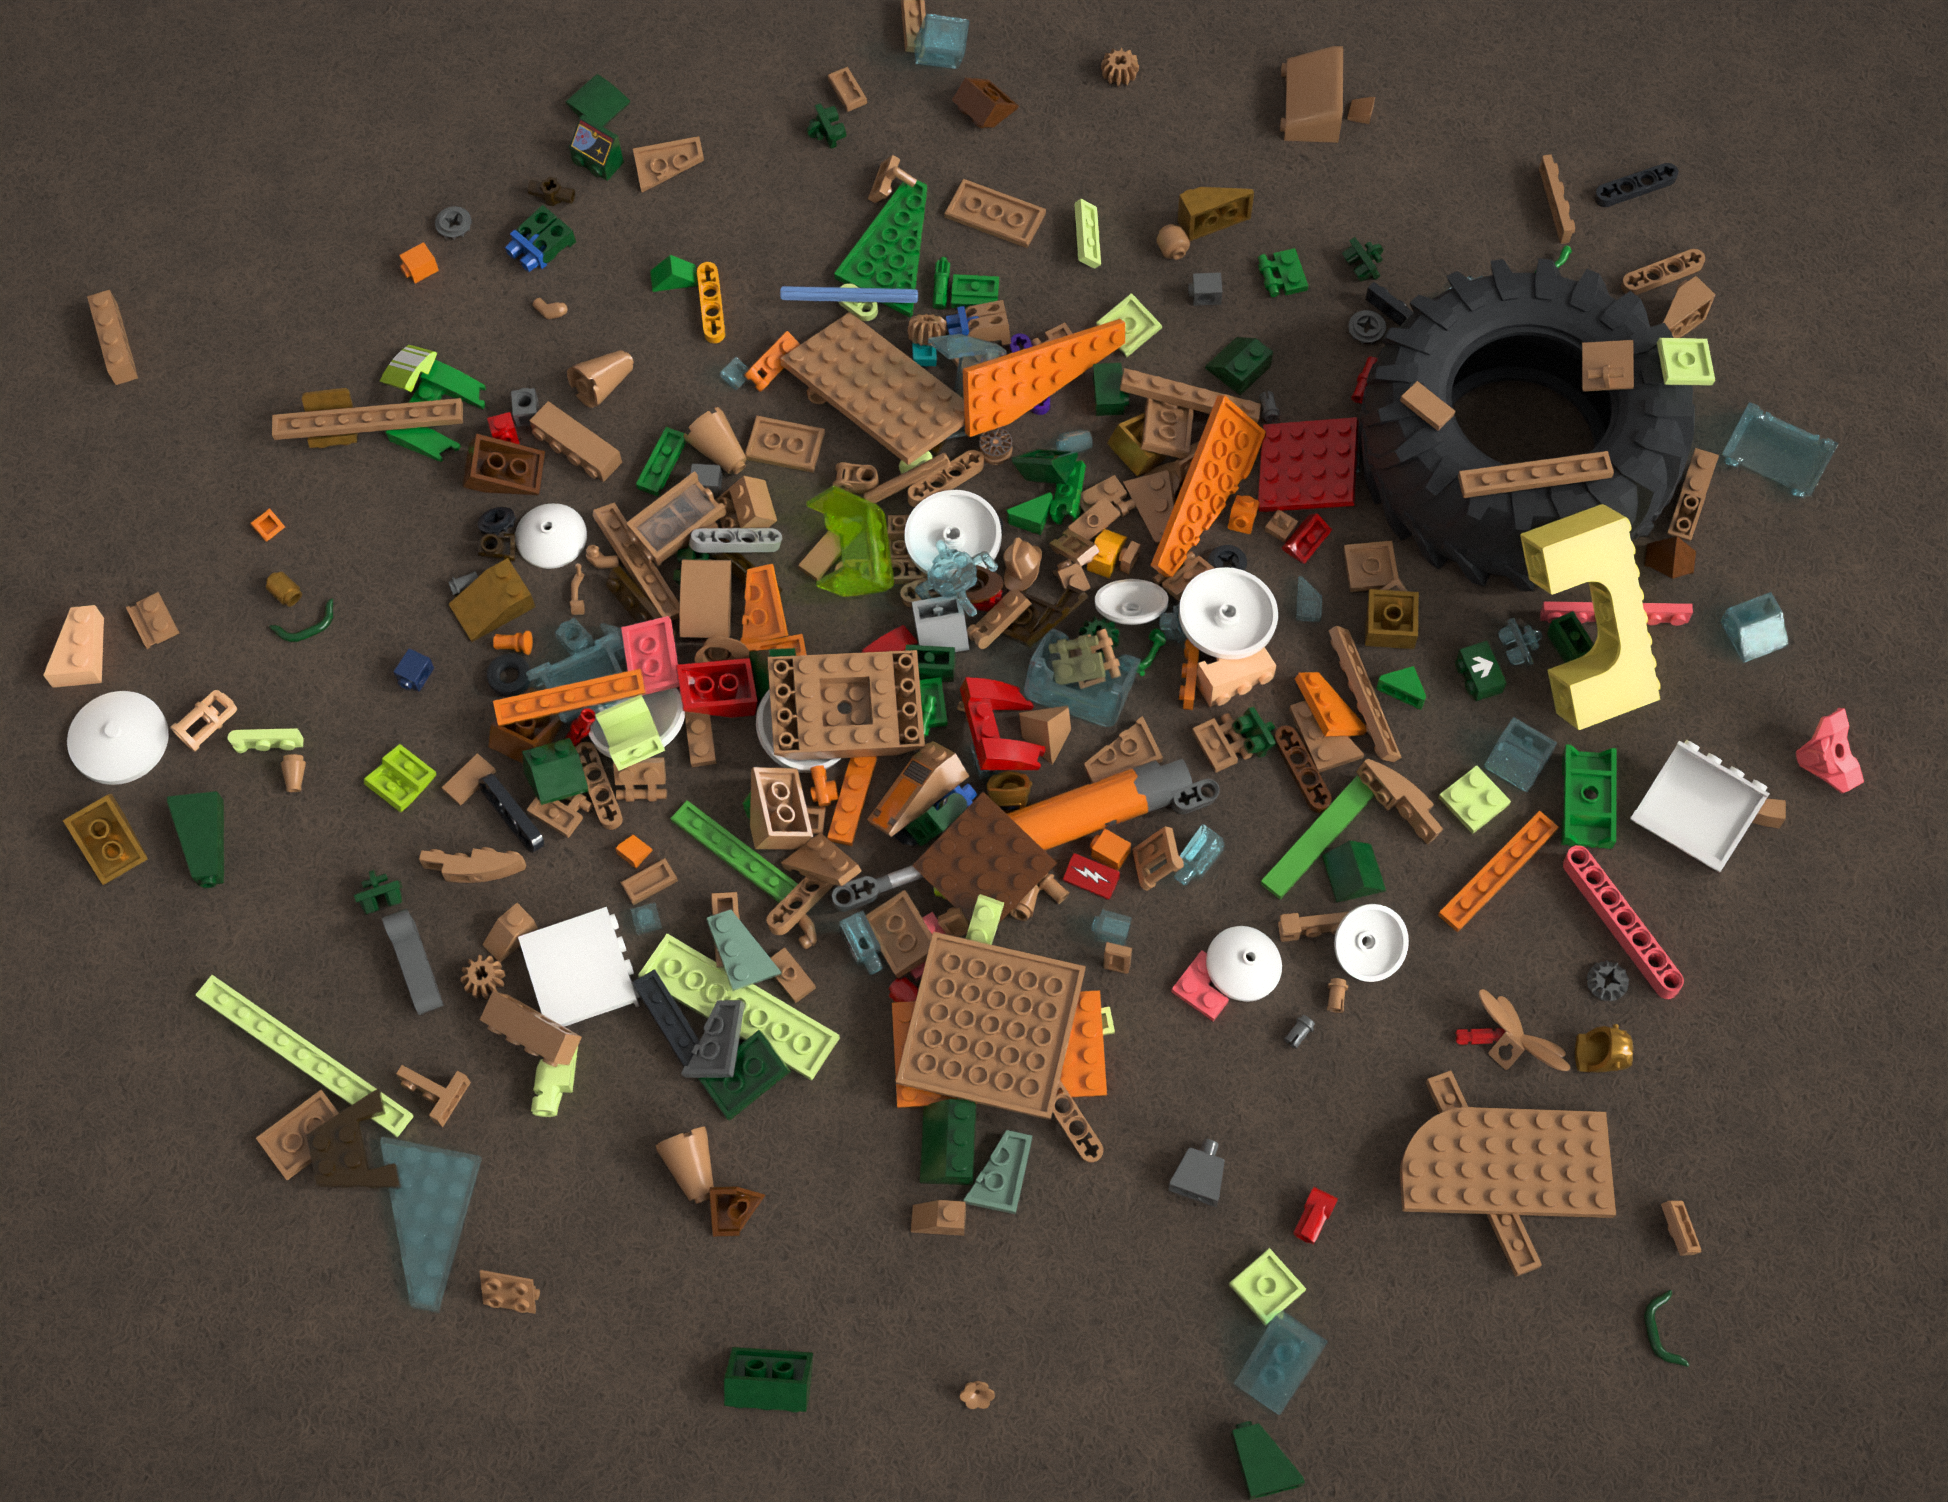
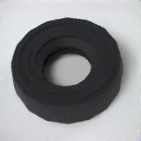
M516 654L498 656L491 662L487 670V680L490 688L496 694L503 697L520 695L528 688L531 682L532 673L529 664ZM506 668H514L518 671V677L514 682L505 683L500 680L501 672Z

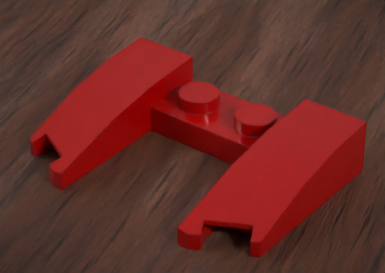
M966 677L960 692L980 770H1039L1041 764L1037 760L1039 755L1043 757L1045 746L1018 740L1001 739L993 710H1032L1034 707L1033 703L1023 697L1019 692L1020 688L996 680Z

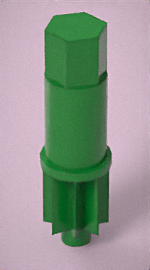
M940 257V260L935 262L932 303L934 309L943 310L946 308L948 281L950 279V263L946 257Z

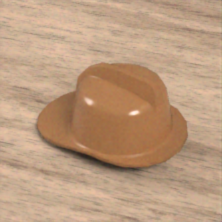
M1015 538L1014 543L1005 550L1003 556L1006 566L1004 584L1008 590L1015 587L1019 592L1023 591L1036 580L1042 558L1040 547L1032 546L1020 538Z
M720 635L712 636L697 651L695 663L749 658V650L745 644L738 640Z

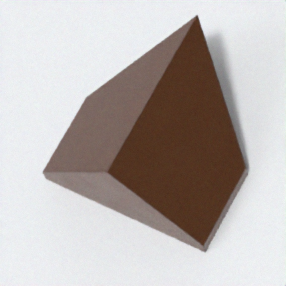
M1678 536L1647 543L1644 566L1651 567L1672 579L1693 574L1696 551Z
M737 1186L710 1187L713 1237L740 1236L741 1229L761 1203L765 1194Z

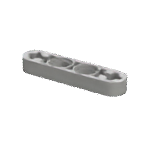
M699 528L692 531L689 546L694 551L701 553L775 552L780 548L782 535L773 528ZM719 538H726L730 542L723 543L719 540ZM742 538H749L753 542L747 543L743 541Z

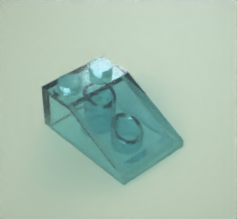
M1282 1310L1271 1321L1233 1384L1280 1415L1317 1361L1328 1341Z

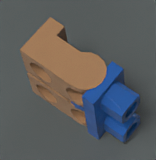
M1003 300L974 305L966 309L964 306L957 307L958 314L946 316L951 345L964 343L966 350L972 349L971 345L981 346L985 342L1001 340L1002 345L1011 344L1009 324Z

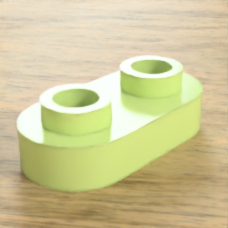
M854 284L841 286V288H858ZM838 301L842 307L862 321L873 320L878 314L877 302Z

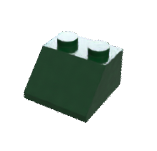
M1236 337L1205 366V369L1238 395H1242L1271 367L1273 351L1256 338Z
M570 738L522 751L523 773L541 805L588 792V785L580 757Z

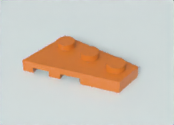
M773 564L747 569L745 614L742 619L743 634L740 642L751 644L788 636Z
M1319 672L1298 673L1295 681L1325 737L1360 736L1367 732L1364 723Z

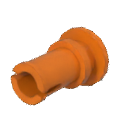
M525 631L524 634H495L496 636H494L493 644L496 650L512 649L516 652L523 650L525 655H529L532 651L533 638L530 631Z

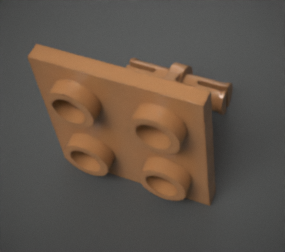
M1633 340L1582 343L1583 391L1634 389Z

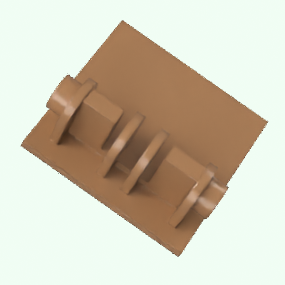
M480 1270L483 1304L493 1308L512 1309L520 1313H536L535 1300L539 1299L540 1289H536L533 1279Z

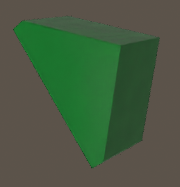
M669 255L650 270L653 292L698 286L696 265L675 256Z
M1051 492L1007 509L1008 524L1041 535L1050 514L1051 502L1053 501Z
M1414 666L1381 675L1378 680L1376 690L1421 710L1423 708L1426 694Z

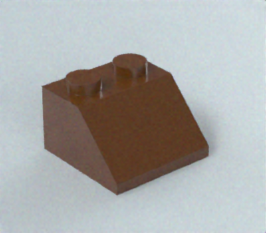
M965 78L952 99L958 105L957 109L963 114L969 115L973 119L972 122L980 128L995 127L1019 107L1018 104L989 79Z

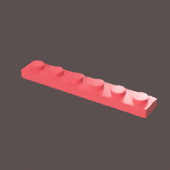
M1544 601L1540 610V621H1548L1549 623L1574 611L1581 624L1596 622L1592 602ZM1642 603L1648 617V622L1646 623L1648 625H1657L1659 623H1671L1675 626L1683 625L1689 622L1693 613L1692 604Z

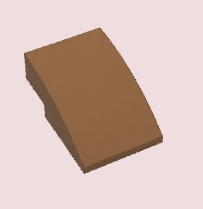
M683 559L680 585V637L710 638L720 635L728 638L731 634V560Z

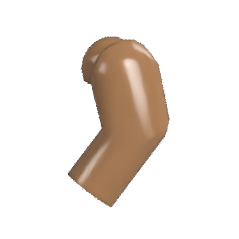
M537 298L533 302V307L546 319L562 317L568 310L564 303L547 304L541 298Z
M590 545L587 547L586 558L596 568L605 569L619 566L618 555L604 556L599 552L598 546Z
M805 914L797 923L805 934L799 938V942L804 949H808L816 944L817 937L814 923Z

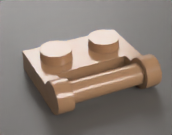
M1163 827L1132 849L1139 883L1146 891L1153 888L1157 881L1172 871L1177 872L1184 866L1182 858L1178 856L1173 828ZM1164 859L1167 860L1166 864L1150 874L1152 867Z

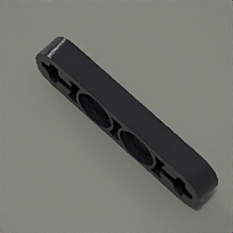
M1663 163L1602 184L1596 190L1595 202L1601 207H1609L1668 187L1675 183L1679 172L1678 168L1672 163ZM1648 178L1653 184L1644 185L1641 179ZM1628 185L1632 191L1624 192L1620 189V186Z
M490 773L480 778L478 784L481 792L530 853L543 848L544 840L542 835L494 774Z

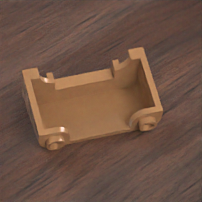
M1332 46L1287 58L1286 63H1282L1281 77H1285L1286 114L1285 118H1281L1280 132H1284V141L1338 143L1343 112V46Z

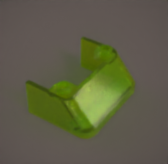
M834 485L806 502L807 507L824 514V523L827 530L840 537L843 560L841 568L816 582L817 587L842 597L880 593L893 587L894 577L886 519L883 510L877 504Z

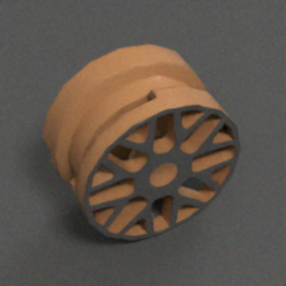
M996 428L990 430L992 434H989V431L982 433L979 446L985 462L999 465L1010 459L1013 450L1012 437L1007 430Z

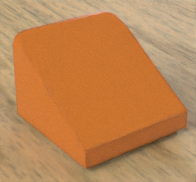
M270 508L250 523V526L266 542L285 528Z
M635 835L630 836L615 848L617 854L634 868H637L652 852V848Z

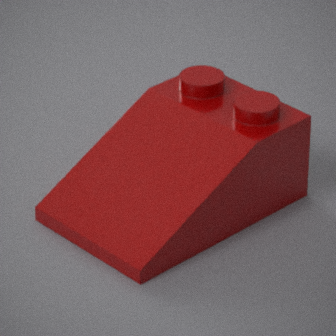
M750 658L676 665L683 711L729 718L755 715L757 696Z

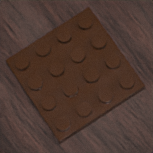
M982 792L912 866L956 909L961 907L964 916L970 922L980 894L1004 902L999 919L1000 923L1057 862L991 798Z

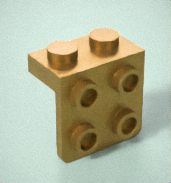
M347 388L302 394L305 412L354 408L350 392ZM358 433L308 437V444L310 448H325L340 444L349 445L357 443Z

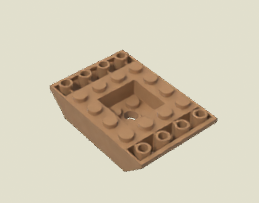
M917 650L767 658L774 755L794 760L893 756L925 747ZM841 703H847L851 707V712L841 714L837 706Z

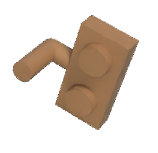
M890 156L880 165L868 197L873 203H877L889 196L892 190L890 186L895 177L911 187L917 181V179L898 168L900 159L896 156Z

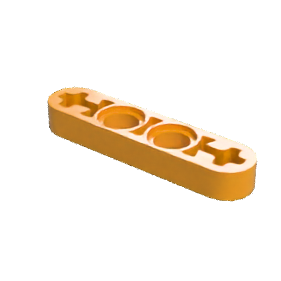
M704 262L697 268L703 330L708 342L719 343L725 338L719 274L714 263ZM706 271H710L711 281L706 280ZM713 289L716 291V294L712 297H707L704 295V292ZM712 308L719 311L715 316H708L706 314ZM716 323L717 334L712 335L711 324Z

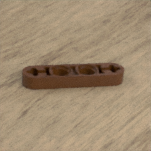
M1281 726L1275 732V745L1309 808L1316 813H1323L1331 804V794L1296 730L1291 726ZM1282 734H1285L1286 736H1291L1289 742L1292 748H1290L1289 750V745L1285 739L1280 740ZM1300 754L1303 756L1304 761L1301 764H1294L1290 760V756ZM1306 774L1312 775L1315 778V783L1312 785L1304 784L1301 780L1302 776ZM1315 789H1317V795L1320 799L1325 798L1323 805L1319 802L1315 803Z

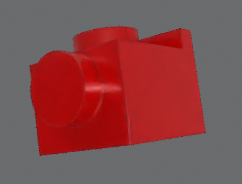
M510 412L487 418L493 438L520 445Z

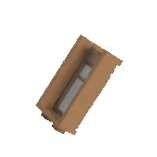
M694 471L626 523L628 529L626 534L633 544L639 543L643 548L642 554L649 562L654 561L659 566L664 560L689 542L693 530L707 528L720 517H724L726 515L725 506L722 503L719 505L714 500L711 490L708 487L705 489L701 485L698 475Z

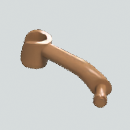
M576 564L577 574H575L571 582V615H584V600H578V587L584 578V573L581 572V565Z

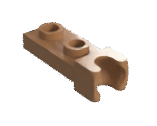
M1349 912L1299 917L1298 913L1280 915L1278 927L1281 942L1299 940L1300 935L1317 937L1324 932L1336 934L1340 922Z

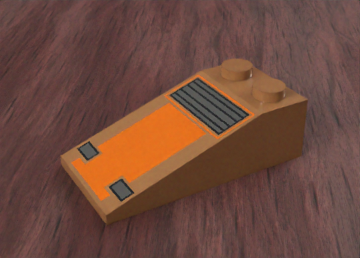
M934 741L927 743L925 747L921 748L912 757L867 820L871 825L892 837L968 778L969 775L956 753Z

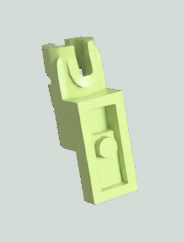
M578 1047L570 1065L558 1064L557 1067L543 1062V1059L540 1060L536 1069L533 1088L535 1094L538 1095V1097L535 1096L532 1099L531 1112H533V1115L542 1117L557 1116L562 1097L561 1092H573Z

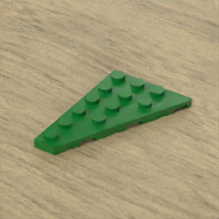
M917 180L915 185L911 187L902 182L834 273L836 280L844 284H854L858 288L916 289L927 197L926 184ZM880 302L909 318L913 315L914 303Z

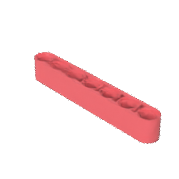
M1576 845L1571 847L1563 861V867L1655 992L1664 999L1674 998L1683 986L1684 978L1591 853L1583 846ZM1576 857L1580 859L1582 864L1574 863L1571 858ZM1586 878L1595 879L1597 884L1589 883ZM1601 898H1608L1611 900L1612 905L1605 904ZM1617 919H1624L1625 921H1627L1628 925H1621L1617 921ZM1632 939L1640 940L1643 946L1635 945ZM1648 960H1655L1659 967L1651 966ZM1664 981H1671L1675 988L1667 987Z

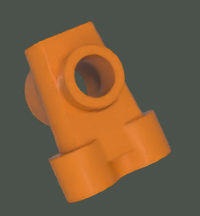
M823 765L811 767L812 780H814L815 787H811L813 802L818 801L820 807L831 805V801L839 799L835 780L827 781L826 769Z

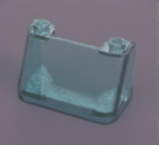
M1749 402L1722 453V456L1726 458L1724 462L1736 468L1738 465L1744 466L1791 488L1792 491L1790 493L1799 498L1811 497L1839 443L1829 438L1827 440L1821 439L1820 441L1818 440L1819 435L1806 432L1772 416L1769 412H1766L1764 415V411L1760 410L1759 406Z
M1051 629L1043 637L1030 660L1024 687L1026 697L1035 703L1050 708L1068 706L1070 715L1101 726L1111 727L1115 725L1139 670L1141 659L1126 654L1117 657L1120 663L1118 667L1121 674L1120 677L1112 679L1109 670H1106L1105 682L1084 689H1080L1078 682L1061 685L1055 681L1052 661L1061 660L1060 653L1051 654L1049 644L1057 643L1061 639L1069 641V638L1065 633Z

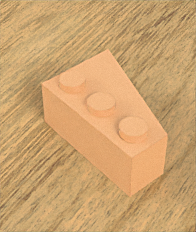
M95 605L70 608L43 675L53 688L102 683L104 617Z
M1265 647L1259 652L1241 659L1216 658L1218 662L1209 665L1203 661L1198 663L1196 685L1210 707L1216 704L1221 706L1227 703L1231 697L1237 694L1244 695L1253 686L1259 683L1263 685L1271 681L1275 675L1276 664Z

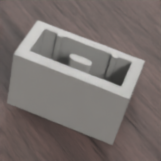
M960 594L912 602L913 618L919 645L955 647V652L969 650Z

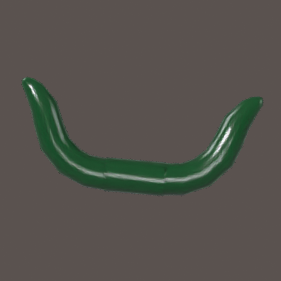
M331 598L327 601L323 619L319 623L300 632L289 633L277 625H270L269 628L282 640L288 642H299L319 634L332 622L333 599Z
M1668 1290L1664 1294L1652 1299L1646 1307L1644 1319L1648 1339L1656 1356L1665 1362L1688 1367L1689 1363L1686 1359L1666 1351L1660 1342L1655 1312L1671 1298L1672 1290Z

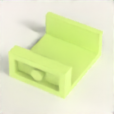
M641 694L595 714L610 747L608 749L619 771L665 751L651 713Z

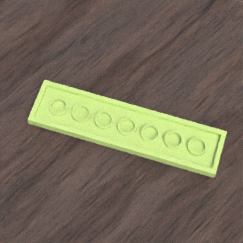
M669 934L665 935L638 974L640 978L655 969L673 999L707 1019L717 1000H741L745 1007L739 1038L745 1041L756 1031L761 1030L785 1064L811 1081L840 1039L839 1034L754 984L732 992L724 967L717 968L715 961Z

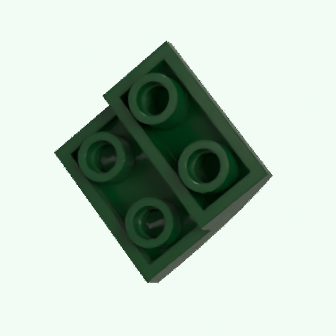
M596 74L565 103L579 118L584 115L605 127L630 104V100L613 84Z

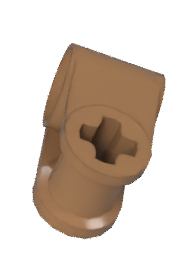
M846 462L836 465L837 476L832 486L836 492L864 494L879 486L877 470L871 465L850 464Z

